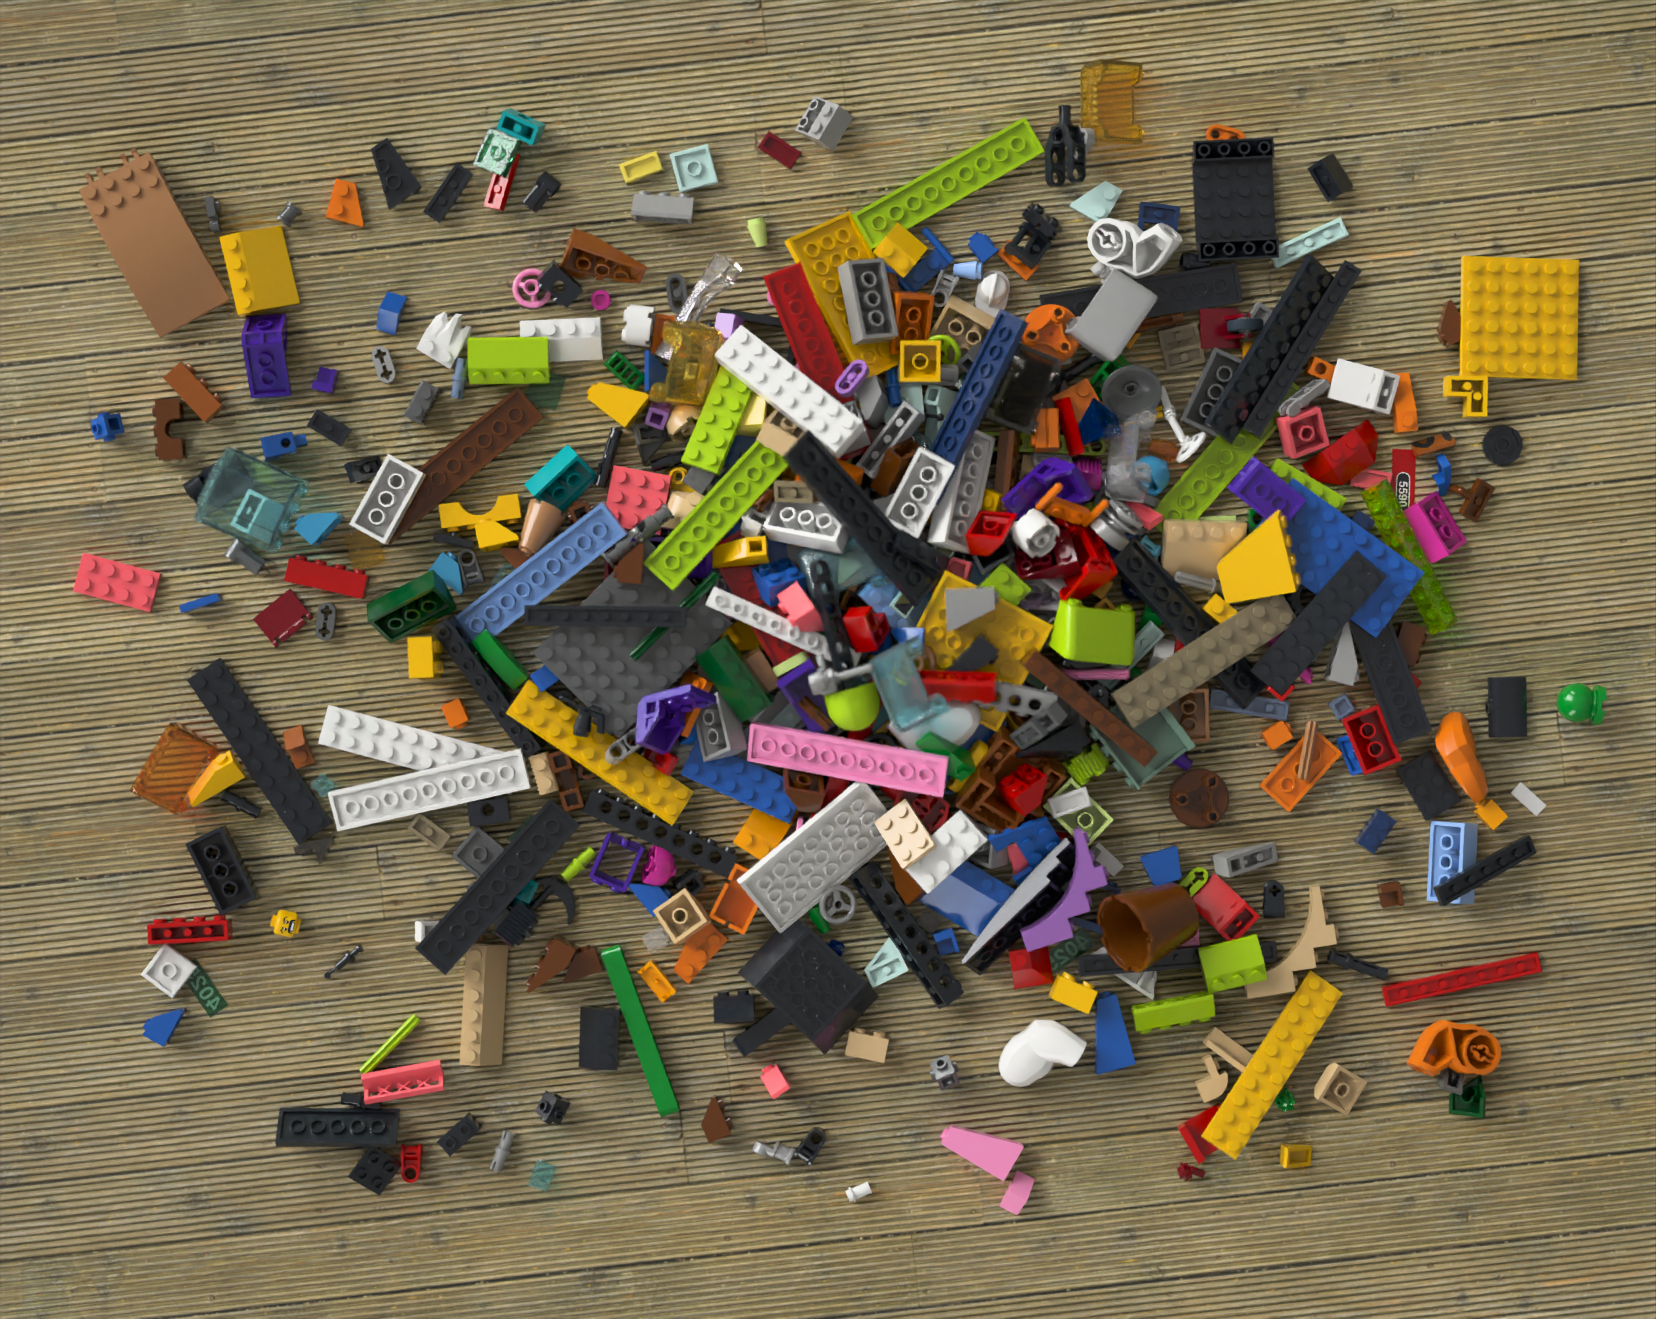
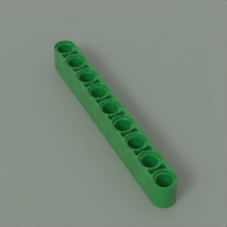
M620 944L601 950L602 959L659 1114L662 1118L680 1111V1106Z

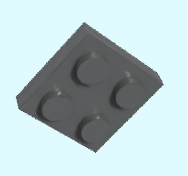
M476 826L451 857L476 878H479L505 848L482 828Z

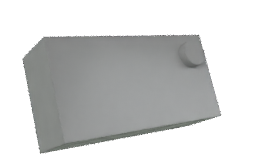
M884 258L850 260L840 265L838 272L852 345L889 342L898 337Z

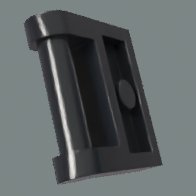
M1023 222L1019 227L1018 233L1011 242L1005 245L1004 250L1006 253L1014 255L1032 270L1046 253L1052 242L1030 223ZM1025 235L1030 236L1031 238L1027 244L1021 249L1018 246Z

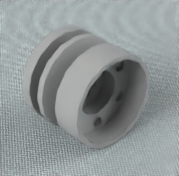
M1111 498L1109 504L1112 508L1108 506L1105 509L1108 517L1100 514L1090 526L1108 544L1122 551L1130 542L1129 537L1125 533L1128 532L1136 535L1137 531L1134 527L1141 529L1144 524L1129 506L1115 498Z

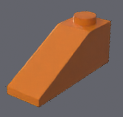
M1409 372L1396 373L1400 375V379L1392 404L1394 434L1418 431L1417 411Z

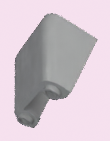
M1109 266L1100 275L1103 285L1081 316L1072 317L1068 321L1067 329L1064 333L1100 360L1111 362L1120 355L1157 300V295L1116 268Z

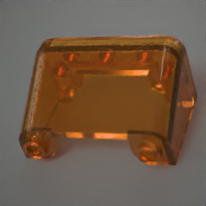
M171 722L166 727L138 774L130 792L175 815L182 814L188 805L186 803L187 798L185 797L204 765L216 758L218 745L179 722Z

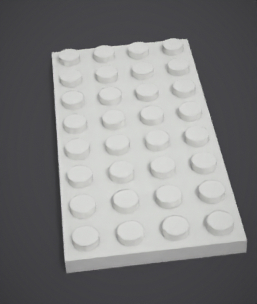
M856 781L742 875L737 882L781 934L815 906L826 889L834 885H840L887 846L886 841L874 822L888 811L867 783Z

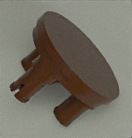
M1194 768L1183 772L1174 780L1169 791V804L1174 816L1180 822L1194 828H1205L1215 824L1224 816L1229 804V793L1225 782L1219 775L1207 769Z

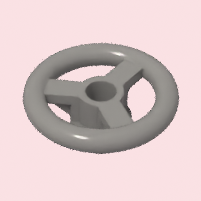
M834 885L826 889L819 902L822 917L827 922L836 925L849 921L857 907L854 893L844 885ZM839 891H843L849 896L851 905L843 902ZM842 909L849 911L842 918L836 919L831 917L835 912Z

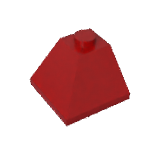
M979 510L965 535L969 553L972 555L989 556L1004 542L1018 517L1017 513Z
M1048 946L1027 952L1025 947L1008 950L1014 989L1054 983Z

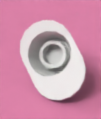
M998 270L985 272L978 283L975 306L992 317H996L1000 309L1005 310L1007 305L1010 282L1003 272Z

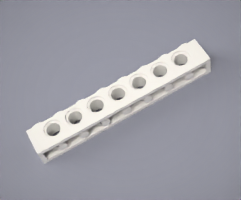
M717 587L712 588L706 601V606L812 654L822 653L826 660L832 662L825 636L817 632H801L798 626L793 627L788 619ZM838 643L836 648L837 651L841 654L842 647ZM850 648L854 667H856L862 653H855V650ZM842 663L841 667L847 669L846 664Z

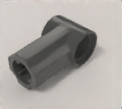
M237 538L233 540L224 553L229 559L237 564L240 563L255 575L262 571L267 562Z

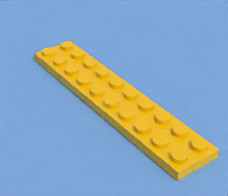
M530 680L526 682L506 712L507 715L670 825L675 823L694 791L673 777L667 776L652 767L651 762L636 752L616 765L609 764L605 760V752L617 739L607 732L605 734L598 733L597 726L592 722L591 732L588 737L574 735L573 725L578 713L546 691L541 692L537 685ZM611 750L614 757H620L616 750Z
M1311 970L1307 972L1201 1136L1232 1159H1237L1343 993Z

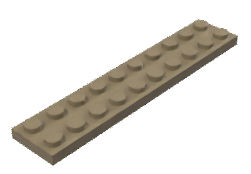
M1282 594L1259 598L1110 695L1131 729H1133L1285 631L1296 619V616Z

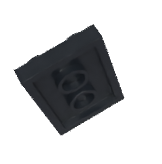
M1430 749L1395 769L1425 821H1429L1461 802Z

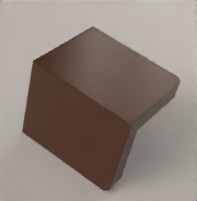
M1392 881L1377 884L1382 908L1396 905L1404 906L1400 882Z

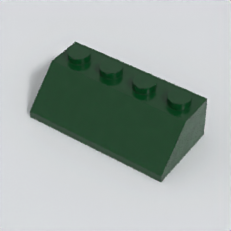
M434 570L366 604L368 622L390 643L457 609L445 581Z
M728 634L695 657L741 723L764 710L775 700Z

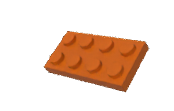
M1318 731L1316 733L1308 780L1297 778L1304 740L1303 735L1258 785L1287 812L1294 808L1342 754L1340 750Z

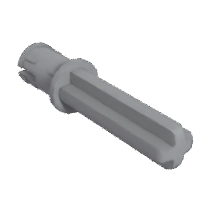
M1177 571L1174 576V580L1178 583L1206 590L1209 594L1217 593L1223 595L1221 583L1214 578L1210 580L1182 571Z

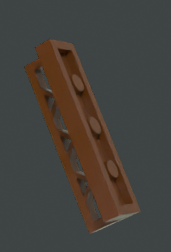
M999 431L994 490L1003 494V497L1016 486L1021 432ZM1002 502V510H1001V511H1006V512H1008L1007 509H1006V507L1004 506V504H1003V502Z

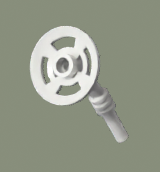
M1161 386V401L1164 407L1162 410L1165 419L1169 421L1180 442L1179 444L1182 446L1176 458V461L1181 463L1199 448L1207 434L1200 432L1191 438L1185 436L1176 419L1177 414L1174 406L1170 403L1166 388Z

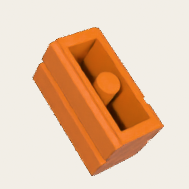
M1034 409L1033 415H1030V427H1034V434L1030 436L1031 447L1034 446L1036 453L1059 452V409Z

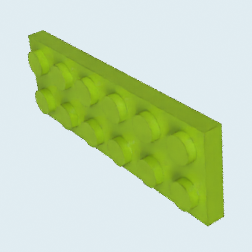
M722 365L681 459L684 464L717 475L720 474L754 392Z

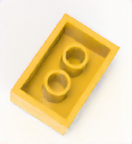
M407 638L409 678L441 677V673H444V662L440 661L443 645L438 638Z

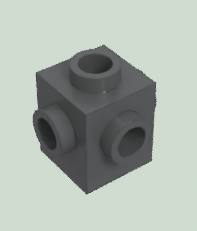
M948 1054L930 1061L932 1070L929 1073L933 1082H938L941 1091L960 1083L956 1072H959L955 1060H950Z

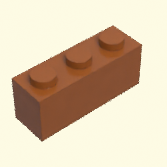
M179 362L163 378L204 422L209 423L225 408L222 404L224 400L216 392L212 393L208 389L210 385L202 377L199 379L194 374L196 370L192 365Z

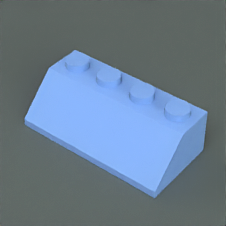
M1431 821L1427 884L1428 901L1438 902L1433 887L1476 863L1477 823ZM1475 889L1451 903L1474 904Z

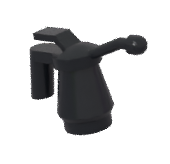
M564 695L559 696L560 701H567L578 709V716L573 725L574 735L579 737L589 736L591 732V717L597 718V732L605 734V715L591 710L601 711L602 707L595 705L580 707Z

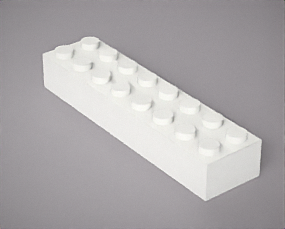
M742 325L714 354L720 365L802 431L810 430L837 459L843 455L865 430L863 422Z

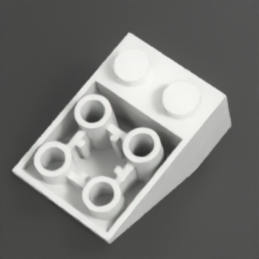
M1338 359L1327 398L1372 412L1390 414L1400 375Z

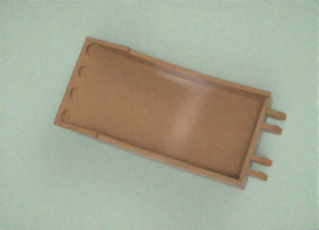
M134 147L131 149V153L135 160L129 162L128 157L124 153L121 154L120 158L124 166L107 175L104 174L100 166L97 167L96 173L100 179L94 181L93 176L89 172L86 173L85 177L89 185L79 189V192L125 280L157 334L162 338L231 300L177 202L156 159L149 152L140 156Z

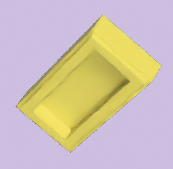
M657 151L619 164L626 184L664 171Z

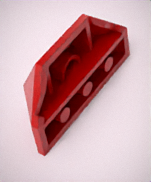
M1366 419L1303 463L1302 467L1309 477L1318 482L1342 486L1375 463L1379 435L1368 419Z

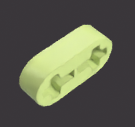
M805 650L775 666L772 670L776 677H780L802 665L810 658Z

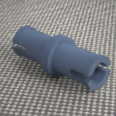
M457 358L455 374L452 375V379H454L450 395L452 398L463 399L465 382H468V378H466L468 370L467 359Z

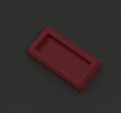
M770 131L767 132L757 147L790 170L802 154V152Z

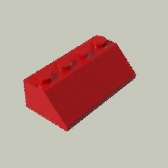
M917 670L912 679L914 698H920V701L924 702L940 699L941 702L960 700L962 703H971L972 700H978L980 703L990 704L996 701L998 697L997 672Z

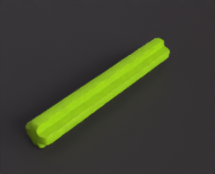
M413 1014L368 1059L359 1071L362 1074L372 1072L421 1022L419 1017Z

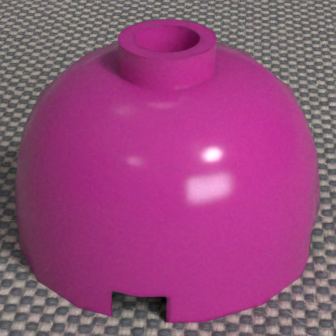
M653 845L646 856L649 857L647 864H643L641 881L648 885L659 886L665 884L670 877L673 878L675 876L677 866H674L675 860L671 852Z

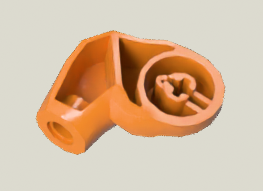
M1451 712L1444 716L1440 722L1435 736L1436 747L1459 785L1477 804L1485 799L1489 791L1485 771L1476 756L1475 740L1468 719L1460 712Z
M1438 1020L1425 1028L1418 1038L1406 1064L1410 1068L1428 1076H1435L1448 1067L1460 1074L1485 1075L1492 1072L1498 1066L1502 1049L1495 1036L1484 1028L1474 1024H1458L1447 1020Z

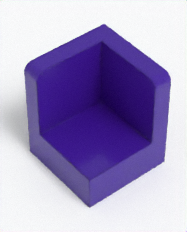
M319 367L317 379L313 381L311 388L334 395L339 371Z

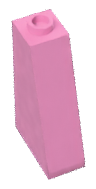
M952 1124L949 1129L945 1127L940 1136L943 1146L1002 1181L1005 1180L1024 1148V1145L1018 1141Z

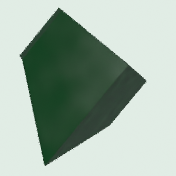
M1478 1075L1463 1085L1461 1095L1450 1093L1449 1113L1485 1118L1486 1096L1481 1075Z

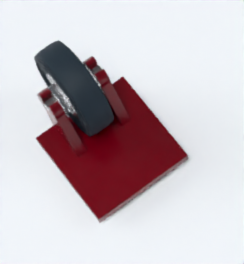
M1238 308L1199 309L1201 349H1213L1215 347L1218 349L1240 348L1241 339L1252 338V332L1261 331L1264 326L1263 319L1251 318V313L1238 314Z

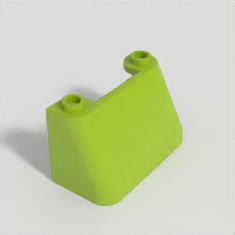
M1069 598L1068 601L1060 600L1048 645L1061 656L1070 660L1131 666L1135 657V611L1132 609V606L1127 604H1121L1115 610L1084 607L1080 604L1079 600Z

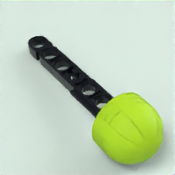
M825 560L813 561L809 566V573L812 583L814 582V593L834 672H843L841 668L842 663L846 664L847 670L854 669L834 584L830 579L832 576L829 565ZM818 564L822 568L821 575L816 570ZM822 584H825L827 587L826 594L822 592ZM827 604H830L832 607L831 614L827 612ZM838 643L842 647L841 654L837 651L836 648ZM857 676L842 680L838 684V691L824 695L831 719L836 725L845 730L857 731L864 729L872 724L878 715L880 701L875 682L859 685Z

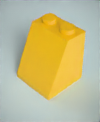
M598 382L597 385L593 384L587 391V399L626 430L630 428L651 401V397L647 393Z

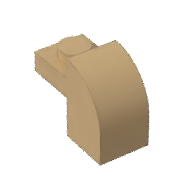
M1210 1054L1202 1057L1209 1076L1195 1081L1204 1103L1222 1095L1228 1084L1227 1072L1225 1070L1217 1071L1220 1069L1216 1058L1212 1059Z

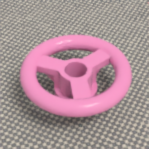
M524 270L517 275L513 282V295L516 301L526 308L541 307L551 297V293L547 291L544 297L538 301L539 282L534 279L521 282L527 275L538 276L542 272L541 270ZM530 285H535L534 291H529ZM518 287L524 289L525 293L531 296L532 302H527L520 296Z

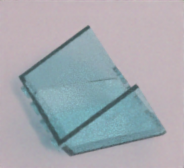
M227 446L222 457L216 461L198 499V509L194 515V520L275 554V551H279L283 544L281 539L284 532L287 533L291 527L292 522H290L292 515H296L300 508L298 502L301 496L304 497L308 491V481L242 450Z

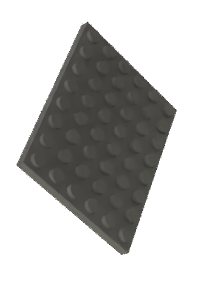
M648 539L643 542L645 544L643 563L657 549ZM643 565L642 584L617 582V578H613L612 572L580 606L677 607L696 587L685 578L672 591ZM703 596L687 611L686 628H670L637 661H634L629 656V653L655 627L559 626L533 654L587 707L592 705L602 707L601 711L591 710L604 714L605 725L620 738L637 720L638 704L646 695L666 691L696 661L695 657L710 647L732 622L723 613L706 606L707 598Z

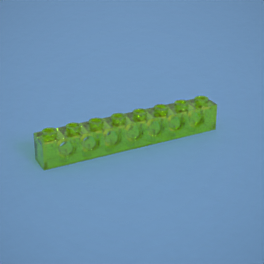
M1388 479L1372 484L1360 492L1385 544L1424 572L1410 591L1431 635L1447 630L1458 619Z

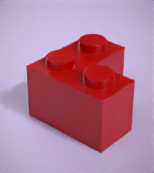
M872 606L850 608L843 618L844 627L847 628L850 643L853 645L855 653L877 651L891 629L885 612L874 613Z

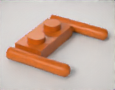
M1056 483L1035 505V508L1038 511L1044 510V513L1053 517L1088 527L1109 506V501L1104 499L1092 511H1089V508L1056 497L1063 489L1061 483Z

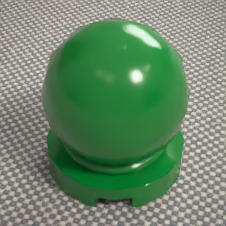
M1581 683L1569 684L1562 688L1557 696V709L1564 719L1571 722H1583L1589 719L1591 725H1601L1605 711L1601 710L1602 700L1607 701L1606 687L1596 685L1591 690L1587 685Z

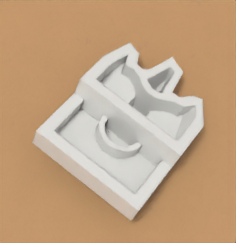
M443 312L437 315L431 322L416 349L451 369L460 352L465 348L468 338H470L472 327H461L463 314H455L451 320H448L447 313Z

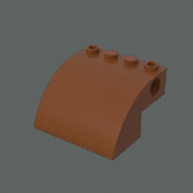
M1002 725L998 732L995 731L986 742L988 745L986 754L977 765L976 771L971 774L958 792L955 806L989 827L998 830L999 833H1003V830L1008 828L1012 830L1021 827L1023 823L1043 817L1044 802L1066 779L1065 766L1055 758H1016L1015 754L1020 752L1021 749L1009 736L1012 732ZM1028 763L1044 773L1048 779L1041 804L1024 817L1004 803L996 785L1004 777L1016 771L1019 766Z

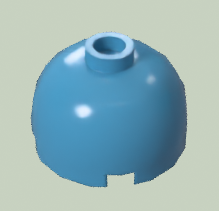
M1149 455L1141 457L1131 465L1133 466L1131 475L1140 488L1144 486L1148 490L1146 491L1147 494L1156 496L1167 487L1170 480V472L1165 460Z

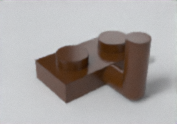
M1476 478L1470 491L1454 484L1449 485L1448 491L1460 494L1466 498L1458 513L1471 522L1477 523L1495 488L1484 480Z

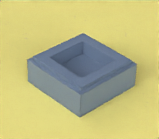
M1346 693L1327 703L1337 720H1341L1356 710Z

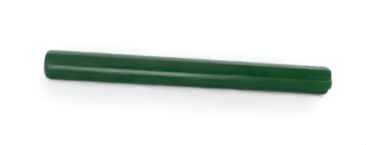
M712 571L677 607H687L688 611L721 577L715 571ZM655 627L629 653V656L634 661H637L670 628Z

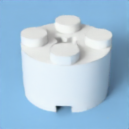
M630 304V307L627 306L623 321H626L627 324L625 329L622 330L621 341H625L629 345L650 347L652 341H649V338L653 335L655 319L653 312L655 307Z
M1030 509L1026 515L1011 527L1013 541L1030 557L1046 555L1055 546L1056 542L1054 540L1056 535L1059 537L1058 526L1042 512L1035 509Z

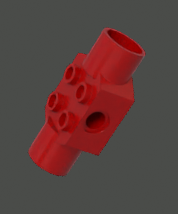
M885 786L879 787L883 793L894 801L893 807L902 800L907 799L928 833L933 834L953 816L949 812L950 804L942 797Z

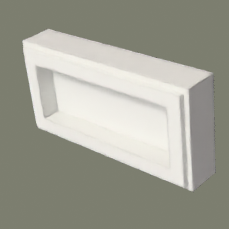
M1086 786L1047 799L1053 818L1092 806Z

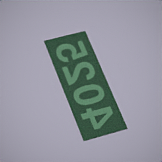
M1085 928L1079 929L1073 934L1072 938L1064 940L1049 951L1052 975L1096 945Z
M194 958L192 962L198 967L186 981V984L211 1018L227 1007L228 1004L199 962Z

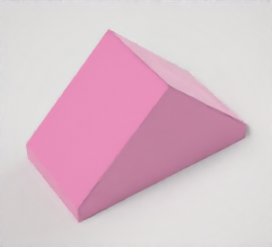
M1016 1170L999 1206L1018 1215L1028 1200L1035 1179Z

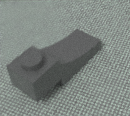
M1054 700L1014 730L1009 736L1023 751L1060 725L1068 715Z

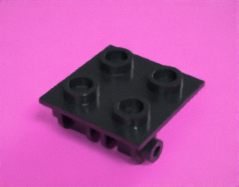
M369 1147L348 1177L380 1196L400 1169L401 1162L380 1150L381 1147Z

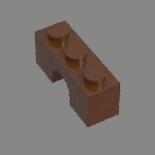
M179 398L155 400V405L152 406L153 417H156V425L153 428L154 436L157 437L158 445H155L156 457L161 461L187 460L185 439H173L169 434L171 423L177 420H184L183 400Z
M561 750L547 754L553 774H555L564 811L567 812L585 806L572 758Z

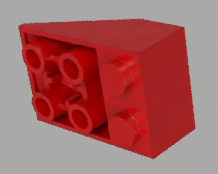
M1215 873L1191 897L1197 912L1226 941L1240 938L1260 918Z

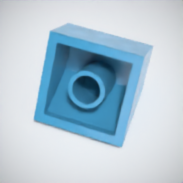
M336 512L302 515L295 522L297 526L294 529L311 545L319 546L345 517Z

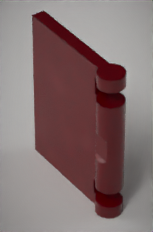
M289 589L254 617L253 620L277 648L280 646L275 640L277 637L284 643L307 624L302 618L304 615L310 621L314 617L293 591Z

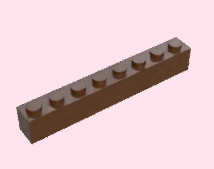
M1034 646L1020 661L1024 668L1142 766L1146 767L1158 753L1153 745L1135 730L1131 729L1129 725Z

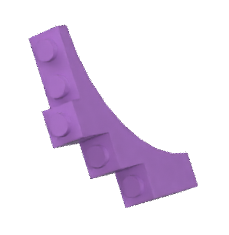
M1080 827L1072 829L1076 847L1075 865L1067 890L1059 902L1046 915L1020 929L1027 952L1072 938V931L1075 930L1072 919L1068 920V918L1091 911L1089 905L1092 904L1089 892H1085L1108 885L1106 880L1109 878L1106 866L1102 867L1100 862L1092 863L1096 860L1093 851H1089L1087 843H1090L1087 832H1083Z

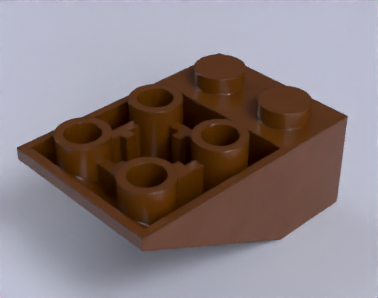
M559 935L555 939L551 938L545 948V951H547L546 956L542 955L535 966L538 969L537 973H533L525 985L529 987L526 992H532L570 965L579 946Z

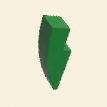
M487 629L472 640V644L485 661L513 690L528 679V670Z

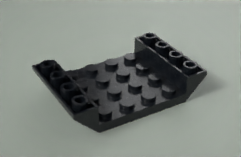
M1273 137L1193 141L1192 184L1195 245L1199 262L1279 258L1278 237H1276L1272 166V159L1274 158Z
M799 919L781 934L777 930L738 971L751 986H754L824 1055L879 997L857 972Z

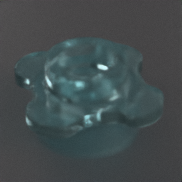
M320 773L318 779L311 782V788L319 792L320 797H325L327 792L335 787V783L327 778L325 773Z

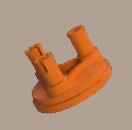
M1054 304L1043 305L1034 309L1024 320L1029 324L1021 339L1027 354L1035 361L1047 365L1059 364L1068 360L1079 346L1078 342L1064 333L1067 329L1068 321L1072 317L1076 318L1075 315L1065 307Z

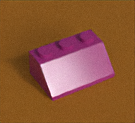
M1437 490L1400 513L1404 523L1409 527L1415 541L1418 542L1430 564L1450 555L1467 542Z

